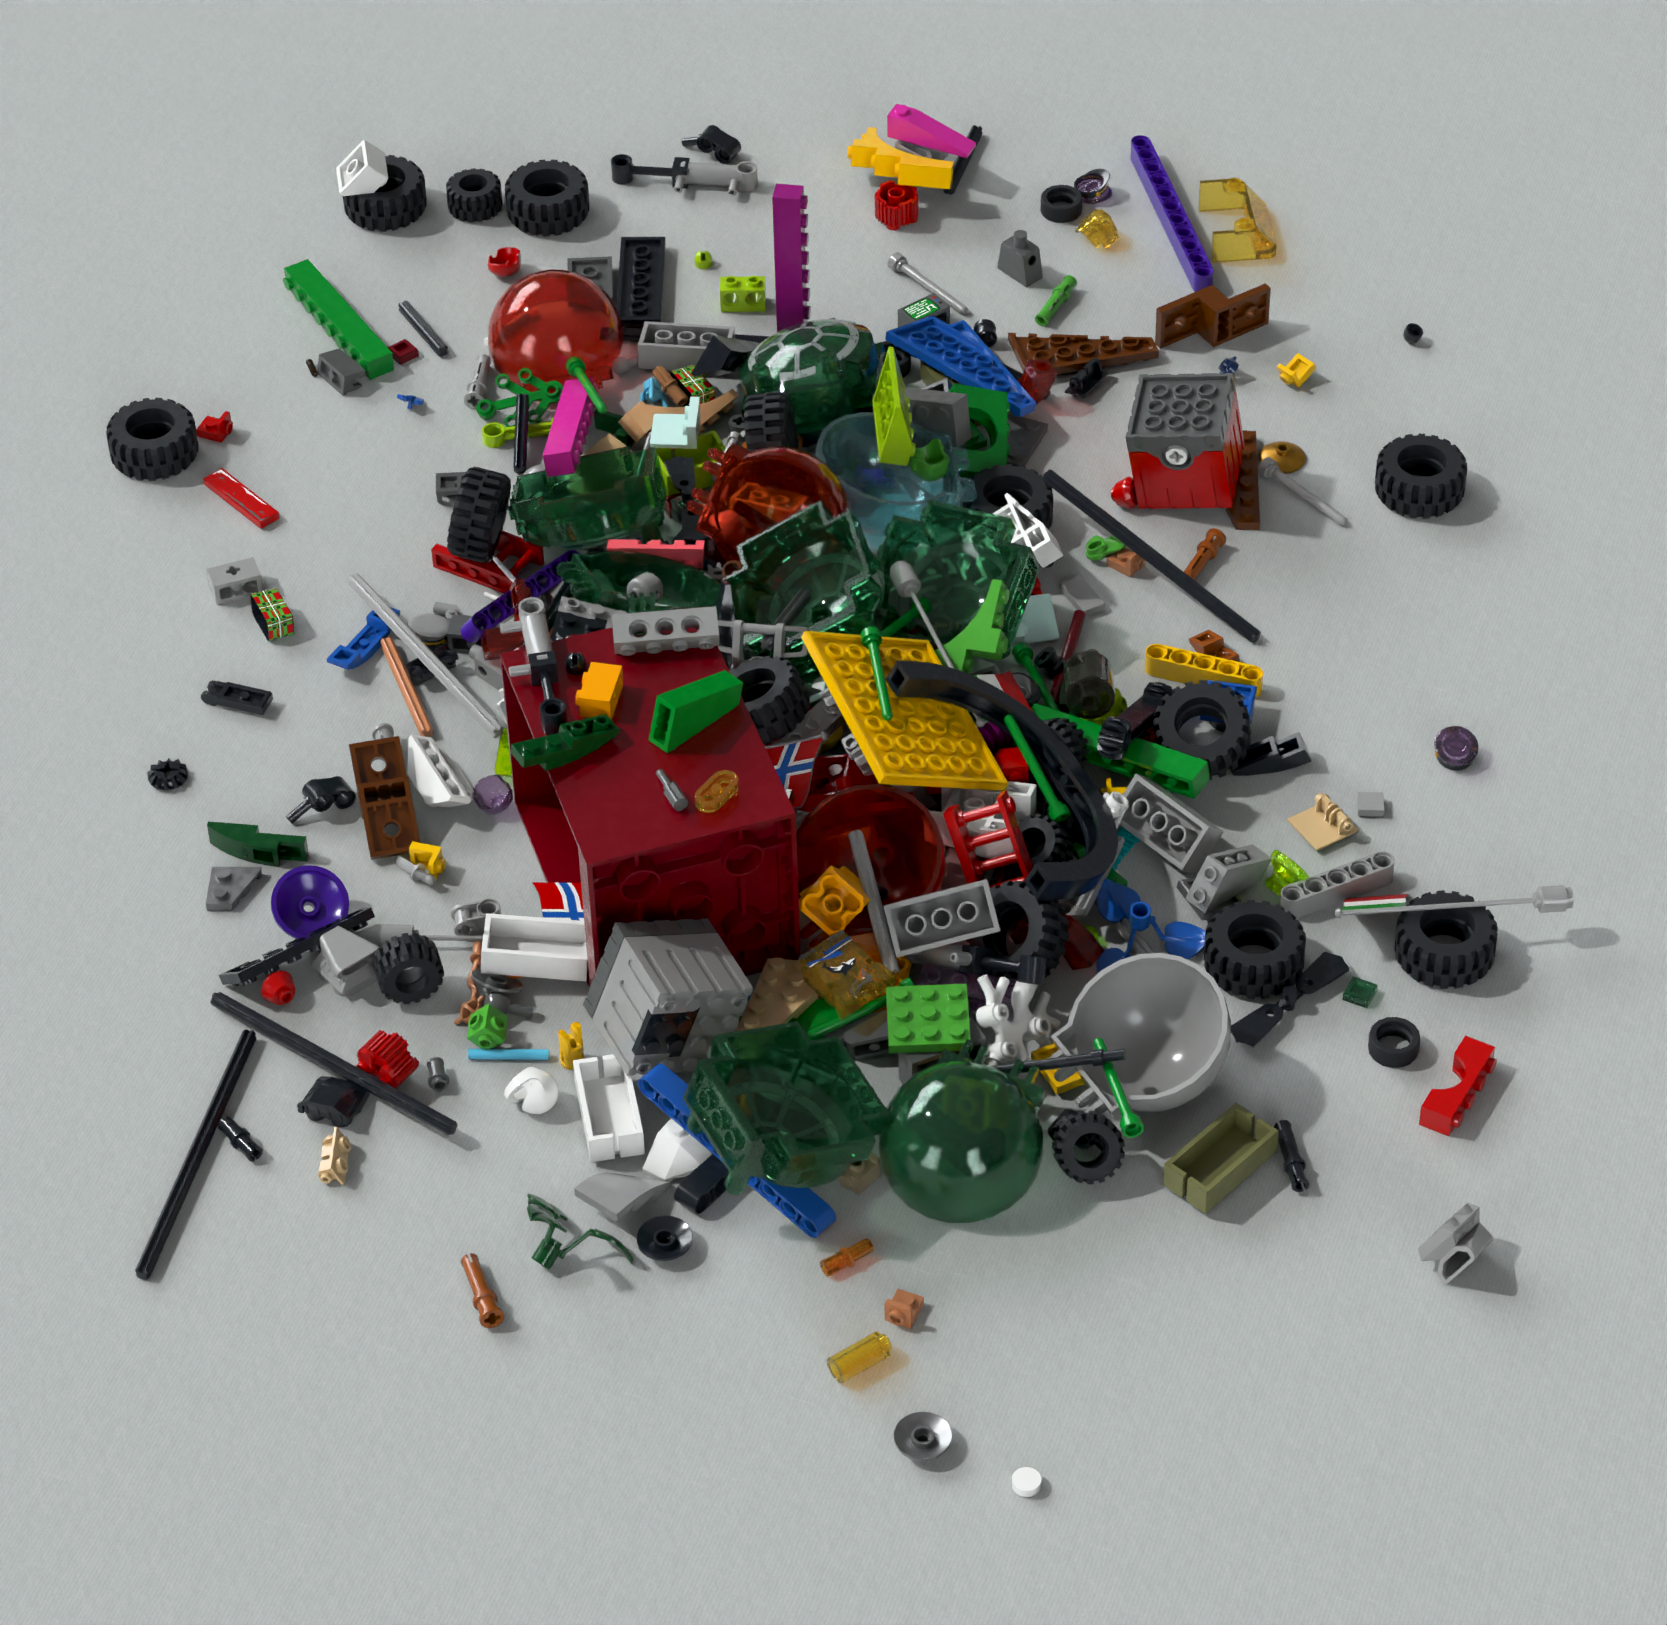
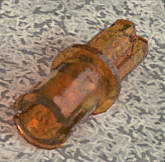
M868 1238L849 1248L841 1247L839 1252L820 1261L821 1270L825 1276L830 1277L846 1267L851 1268L854 1266L855 1261L873 1252L874 1247Z

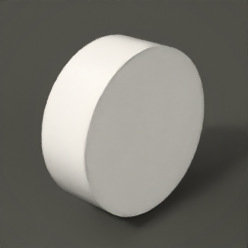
M1030 1467L1017 1469L1012 1475L1013 1491L1022 1497L1036 1495L1041 1489V1475L1037 1470Z

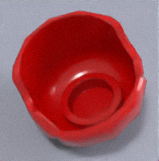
M514 247L498 249L494 258L492 255H489L488 270L499 277H506L517 273L521 266L520 250Z

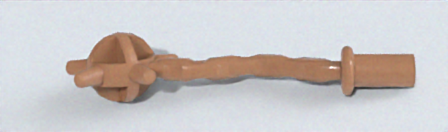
M481 942L473 944V954L470 956L473 966L467 979L468 988L471 990V999L461 1005L460 1017L454 1021L456 1025L462 1022L468 1024L471 1014L483 1007L481 1004L485 997L482 995L479 997L478 987L471 977L472 971L480 969Z

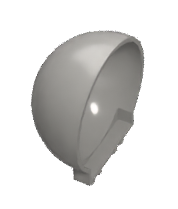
M1148 953L1121 959L1101 970L1085 985L1074 1002L1068 1023L1051 1035L1055 1046L1059 1050L1049 1058L1091 1053V1050H1095L1093 1041L1096 1038H1102L1108 1051L1125 1049L1126 1060L1112 1061L1131 1110L1156 1112L1176 1108L1198 1097L1214 1082L1224 1066L1231 1041V1019L1226 999L1218 984L1200 965L1181 956L1165 953ZM1092 1064L1065 1067L1055 1072L1054 1078L1059 1082L1066 1080L1077 1072L1089 1087L1075 1099L1077 1107L1084 1108L1097 1098L1099 1099L1085 1113H1089L1090 1110L1100 1115V1113L1108 1111L1115 1121L1122 1117L1102 1066L1094 1067Z

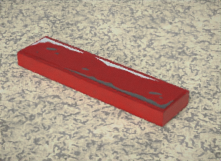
M223 468L203 478L205 486L260 529L280 519L277 510Z

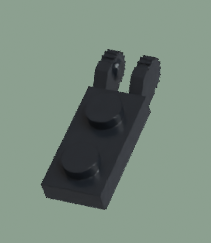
M213 680L207 685L208 691H204L200 697L205 704H210L211 706L218 704L264 715L273 700V694L270 691Z

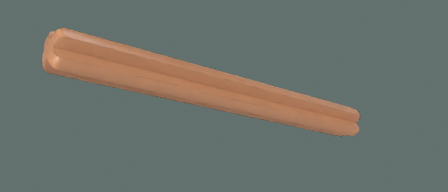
M389 636L382 638L380 641L381 648L420 736L432 737L434 734L433 727L393 638Z

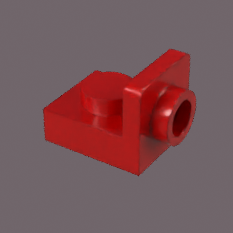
M225 411L220 418L206 416L196 429L197 437L222 443L233 430L230 412Z

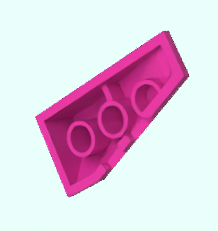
M896 104L887 115V137L968 158L976 147V142L915 108Z

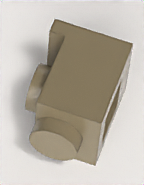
M859 1144L856 1147V1151L837 1167L838 1181L844 1188L850 1189L859 1195L880 1177V1158Z

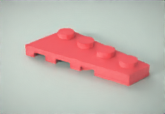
M608 539L607 558L617 562L625 560L636 561L643 565L656 563L663 567L683 566L688 570L703 569L705 541L696 540V545H685V540H675L674 544L670 545L662 543L661 540H651L647 544H642L640 540Z

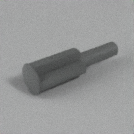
M662 769L657 770L656 775L664 786L665 791L663 793L674 810H684L688 806V800L677 783L673 781L671 783Z

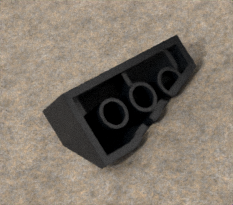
M726 579L721 580L716 605L717 619L734 622L731 585ZM718 626L719 645L732 648L733 627ZM720 651L730 670L733 664L732 654Z

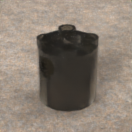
M1089 649L1073 655L1064 663V695L1068 709L1075 716L1082 719H1096L1108 713L1115 702L1113 669L1110 661L1100 654L1098 650Z

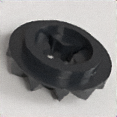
M168 758L164 762L158 760V764L151 765L150 771L147 772L148 781L154 788L160 790L178 788L188 778L186 764H181L179 759L171 761ZM166 771H171L166 778L164 775Z

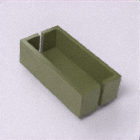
M1235 1103L1164 1163L1163 1186L1181 1198L1186 1195L1188 1203L1206 1214L1277 1153L1279 1130L1259 1118L1256 1120L1254 1139L1255 1114L1240 1104Z

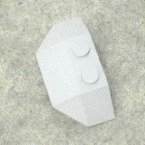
M410 735L408 740L407 774L420 792L424 802L431 807L440 806L447 808L471 803L477 794L457 763L444 750L437 747L436 742L431 737Z
M706 1100V1101H708L712 1106H714V1107L716 1108L715 1103H713V1102H711V1101H709V1100ZM722 1108V1111L728 1117H731L729 1111ZM670 1119L657 1133L643 1166V1172L657 1180L671 1182L674 1178L690 1175L712 1153L673 1119Z

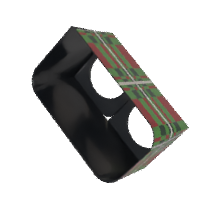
M694 365L670 371L671 377L678 380L679 387L689 397L687 403L683 405L684 407L689 406L690 396L700 397V404L715 399V388L706 378L694 377L691 374L695 368Z
M277 588L250 593L253 616L267 641L294 634L293 615Z

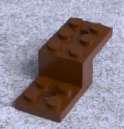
M1265 283L1228 299L1216 287L1211 285L1156 309L1155 344L1161 349L1198 333L1212 347H1215L1265 326L1269 323L1271 288Z
M399 736L349 744L371 860L409 854V847L412 841L420 843ZM379 759L384 761L386 766L382 771H375L371 767L372 762ZM395 824L398 826L399 832L395 836L387 835L384 831L387 825Z

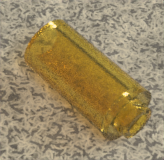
M875 1331L827 1358V1365L835 1380L843 1383L888 1358L892 1345L885 1334L881 1335Z

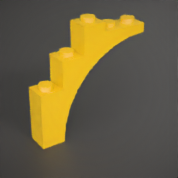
M868 127L866 134H862V139H854L852 146H848L847 159H851L852 167L874 168V175L897 177L898 185L941 189L951 188L953 161L926 158L898 150L879 138L876 133L877 128Z

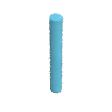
M549 1049L468 1050V1059L549 1060L550 1057Z

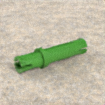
M1067 275L1061 284L1053 289L1052 296L1035 317L1038 325L1047 326L1060 306L1067 302L1071 291L1077 285L1075 277Z

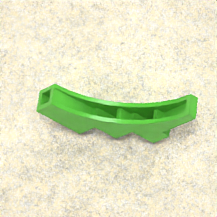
M992 579L987 597L977 615L960 634L949 643L943 645L955 669L969 674L974 668L973 656L1001 660L1003 653H1006L1008 639L999 628L1002 627L1004 622L1002 611L1004 604L1008 603L1009 590L1002 580ZM936 649L935 653L941 664L947 666L939 649Z

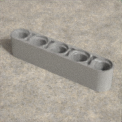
M1381 851L1287 885L1281 890L1280 906L1284 908L1285 912L1290 911L1298 919L1344 902L1347 898L1357 897L1387 886L1393 881L1395 858L1390 853Z

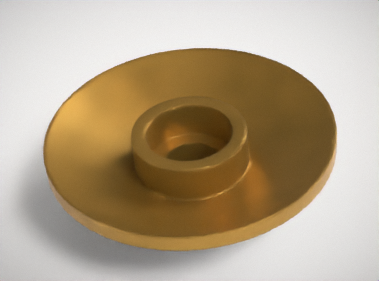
M1272 442L1265 445L1259 452L1260 463L1264 458L1270 457L1277 462L1279 470L1284 474L1298 471L1303 467L1306 460L1305 452L1299 446L1290 442Z

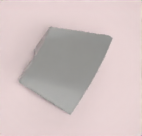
M604 1172L587 1178L575 1187L574 1191L576 1197L615 1221H619L630 1209L636 1212L649 1199L655 1202L671 1185L670 1182Z

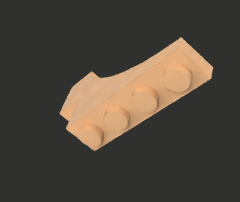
M734 389L716 399L700 404L701 421L699 434L705 430V424L708 423L711 426L720 418L719 413L723 412L726 414L735 406L733 401L739 395ZM641 401L630 409L618 423L637 443L643 438L646 439L647 434L652 431L654 414H685V407H661L648 405Z

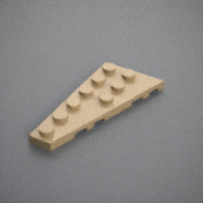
M768 958L729 1045L730 1056L757 1057L774 1041L773 1036L779 1030L784 1031L789 1026V1020L792 1018L797 1019L818 999V993L823 988L828 989L833 984L834 977L842 976L844 973H833L826 968H822L824 962L821 961L809 967L807 963L811 961L807 959L787 960L783 958ZM825 962L826 967H839L842 965L838 962Z

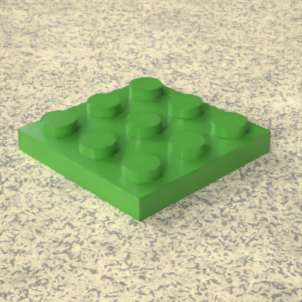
M967 984L886 987L889 1053L971 1050Z

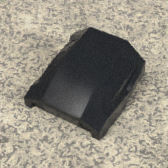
M320 1076L303 1101L297 1104L299 1113L305 1112L310 1120L320 1121L328 1118L336 1127H346L352 1123L353 1117L361 1112L371 1093L348 1080Z

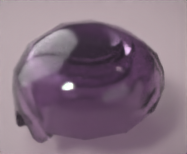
M489 775L477 782L473 788L472 797L479 809L487 814L494 815L501 813L509 807L513 801V790L509 783L504 781L500 775Z

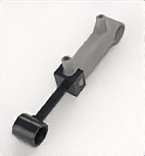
M625 154L615 155L611 159L612 181L620 185L632 182L633 174L670 176L672 177V187L678 193L682 192L683 188L688 189L689 184L729 186L728 193L732 196L737 194V189L750 192L758 187L757 165L750 161H743L737 165L692 163L690 158L675 157L672 168L634 166L632 158Z
M529 597L519 603L520 621L501 623L500 631L502 634L522 631L529 664L509 667L510 677L530 675L532 686L542 685L544 701L540 704L541 729L548 735L559 733L560 724L567 723L566 704L554 696L552 683L558 682L557 661L555 652L552 649L544 603L539 598Z
M952 943L905 955L911 963L943 967L972 974L990 975L991 968L1018 973V982L1044 985L1047 958L1021 955L1020 962L993 958L994 949L959 943Z

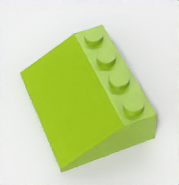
M894 347L888 348L873 398L879 463L908 466L910 457H914L916 444L912 443L914 429L910 427L912 413L908 412L910 398L906 396V387Z

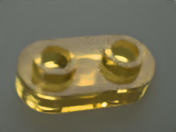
M721 770L713 774L695 793L697 809L707 813L720 809L737 792V775L729 770Z

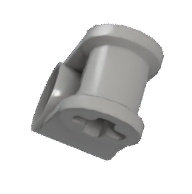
M490 898L454 906L451 910V917L455 921V935L475 936L484 934L486 913L501 914L499 902Z

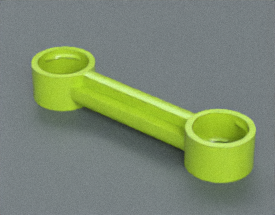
M554 417L551 419V422L528 424V438L549 435ZM496 422L484 425L482 428L483 444L489 448H497L504 445L506 440L515 439V426L504 427Z

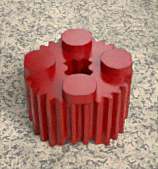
M890 180L888 182L885 181L884 184L881 183L880 189L874 195L875 217L878 219V222L881 221V224L887 225V229L894 231L898 230L900 226L904 227L909 225V223H916L919 215L917 188L909 185H898Z
M379 1030L358 1050L357 1057L359 1063L356 1067L397 1089L418 1068L419 1061L416 1057L413 1058L410 1055L411 1053L407 1051L409 1044L406 1039H403V1036H399L397 1032L390 1035Z

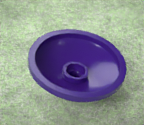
M300 866L286 872L276 883L271 896V912L275 922L282 931L295 939L301 937L309 938L308 933L348 915L349 896L343 882L331 871L318 866ZM310 905L313 911L306 912L304 906Z

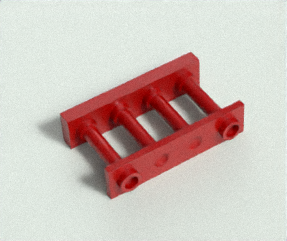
M502 531L498 546L496 547L500 551L495 557L501 562L509 555L520 558L509 570L517 580L519 573L530 562L540 566L545 564L543 545ZM437 543L431 549L433 567L501 593H506L515 587L513 582L504 574L493 559L489 563H480L453 556L447 547Z
M1007 790L1002 791L997 796L998 803L969 812L961 811L959 804L948 807L943 813L967 884L984 880L983 874L987 870L1016 862L1019 863L1023 876L1008 881L1024 882L1033 869L1014 813L1016 812V805L1014 799L1009 797ZM1002 814L1006 828L975 837L969 835L966 827L968 822ZM1010 838L1015 852L984 861L977 859L976 847ZM1003 882L997 883V884H994V885H989V889L992 888V887L995 886V885H1000V886H1001V884H1002Z

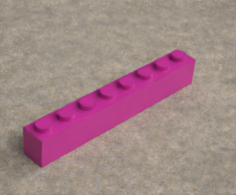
M588 377L590 382L596 389L597 393L599 394L598 385H594L593 378ZM578 379L566 380L542 455L547 477L574 474L577 465L581 462L580 455L583 454V445H586V436L589 435L588 427L591 426V417H594L595 405Z

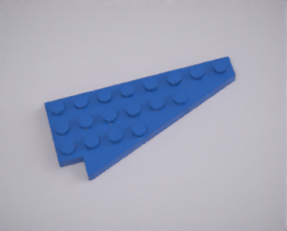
M930 316L886 331L885 340L892 343L894 347L906 351L910 356L927 363V366L939 370L946 377L960 382L961 385L1008 392L1007 401L1010 402V412L1012 415L1022 417L1035 411L1036 402L966 321L962 320L948 325L938 318Z

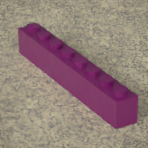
M776 183L772 196L776 319L777 332L781 333L800 328L804 322H808L807 319H810L811 306H807V301L809 302L810 288L806 286L810 278V270L806 269V265L809 263V251H805L809 241V233H805V228L808 226V214H804V209H807L808 196L804 195V186ZM799 329L789 333L786 337L806 339V337H810L811 329Z

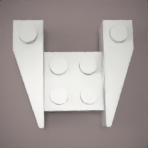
M1008 493L1005 494L1008 502L1007 505L972 527H969L964 520L961 521V537L963 542L987 546L998 552L1006 561L1011 560L1028 549L1030 554L1044 568L1064 556L1056 538L1046 526ZM961 553L963 558L961 575L964 581L967 580L973 556L971 553ZM979 555L972 582L983 589L992 582V579H996L993 570L998 568V566L989 559ZM967 586L970 594L979 602L978 594Z
M1008 781L1009 785L1006 790L1009 797L1014 799L1016 805V812L1014 813L1017 821L1020 819L1026 820L1028 815L1034 817L1036 813V784ZM942 787V812L928 811V840L954 847L943 815L945 810L959 804L960 810L964 812L998 803L996 798L1002 791ZM1000 813L968 822L966 827L969 835L975 837L1006 828V825ZM1010 838L978 846L975 850L976 855L990 859L1015 852Z

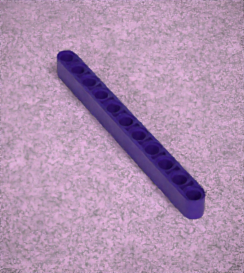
M1143 135L1134 136L1131 139V162L1192 289L1196 292L1213 285V267L1151 140Z

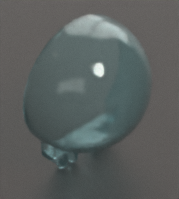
M861 412L845 415L832 421L825 427L818 439L814 463L815 480L825 504L847 526L873 536L903 535L926 525L942 509L959 510L962 502H972L977 498L976 490H974V480L959 477L958 471H965L971 467L970 461L967 459V449L954 447L950 434L933 433L911 421L910 427L914 429L912 443L916 444V448L927 446L930 441L937 438L945 447L943 449L944 452L950 457L946 474L937 481L928 482L918 478L909 467V462L908 466L879 463L874 413Z

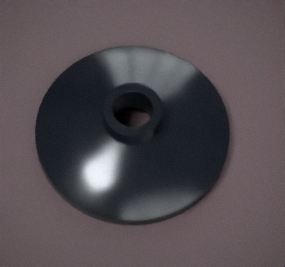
M674 1216L654 1217L646 1221L637 1233L639 1250L648 1258L658 1261H670L681 1257L690 1249L693 1241L689 1225Z

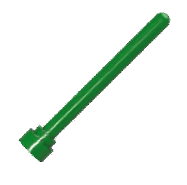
M571 357L566 362V370L572 377L578 378L598 412L605 414L607 407L585 374L586 366L583 360L579 357Z
M919 597L918 600L926 615L930 614L932 610L931 602L925 597ZM914 601L911 603L908 612L881 631V637H891L915 618L922 619Z
M867 627L860 634L863 646L869 649L882 717L885 721H890L893 714L879 652V646L882 642L881 632L877 627Z
M1026 642L1018 643L1012 649L1014 659L1017 663L1024 665L1029 676L1036 681L1046 706L1060 711L1032 661L1034 653L1030 645Z
M1006 715L1004 722L1049 804V817L1056 823L1066 820L1071 816L1069 808L1062 801H1058L1014 717Z
M908 977L900 981L898 986H914V984ZM886 994L800 1034L797 1037V1042L804 1045L887 1006Z
M1096 1038L1093 1041L1095 1050L1103 1049L1108 1051L1102 1038ZM1106 1062L1102 1067L1122 1115L1120 1128L1125 1137L1135 1138L1142 1134L1144 1125L1140 1116L1132 1113L1113 1063Z

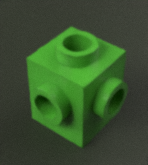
M488 1003L471 1014L468 1023L467 1039L481 1049H493L496 1046H500L507 1036L508 1016Z

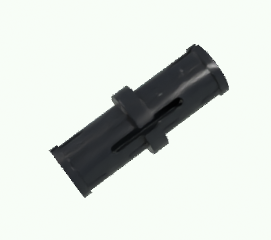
M226 1116L229 1123L223 1117L218 1123V1129L230 1139V1144L235 1149H239L249 1161H254L251 1154L256 1159H259L263 1150L252 1140L250 1132L245 1128H241L231 1116Z

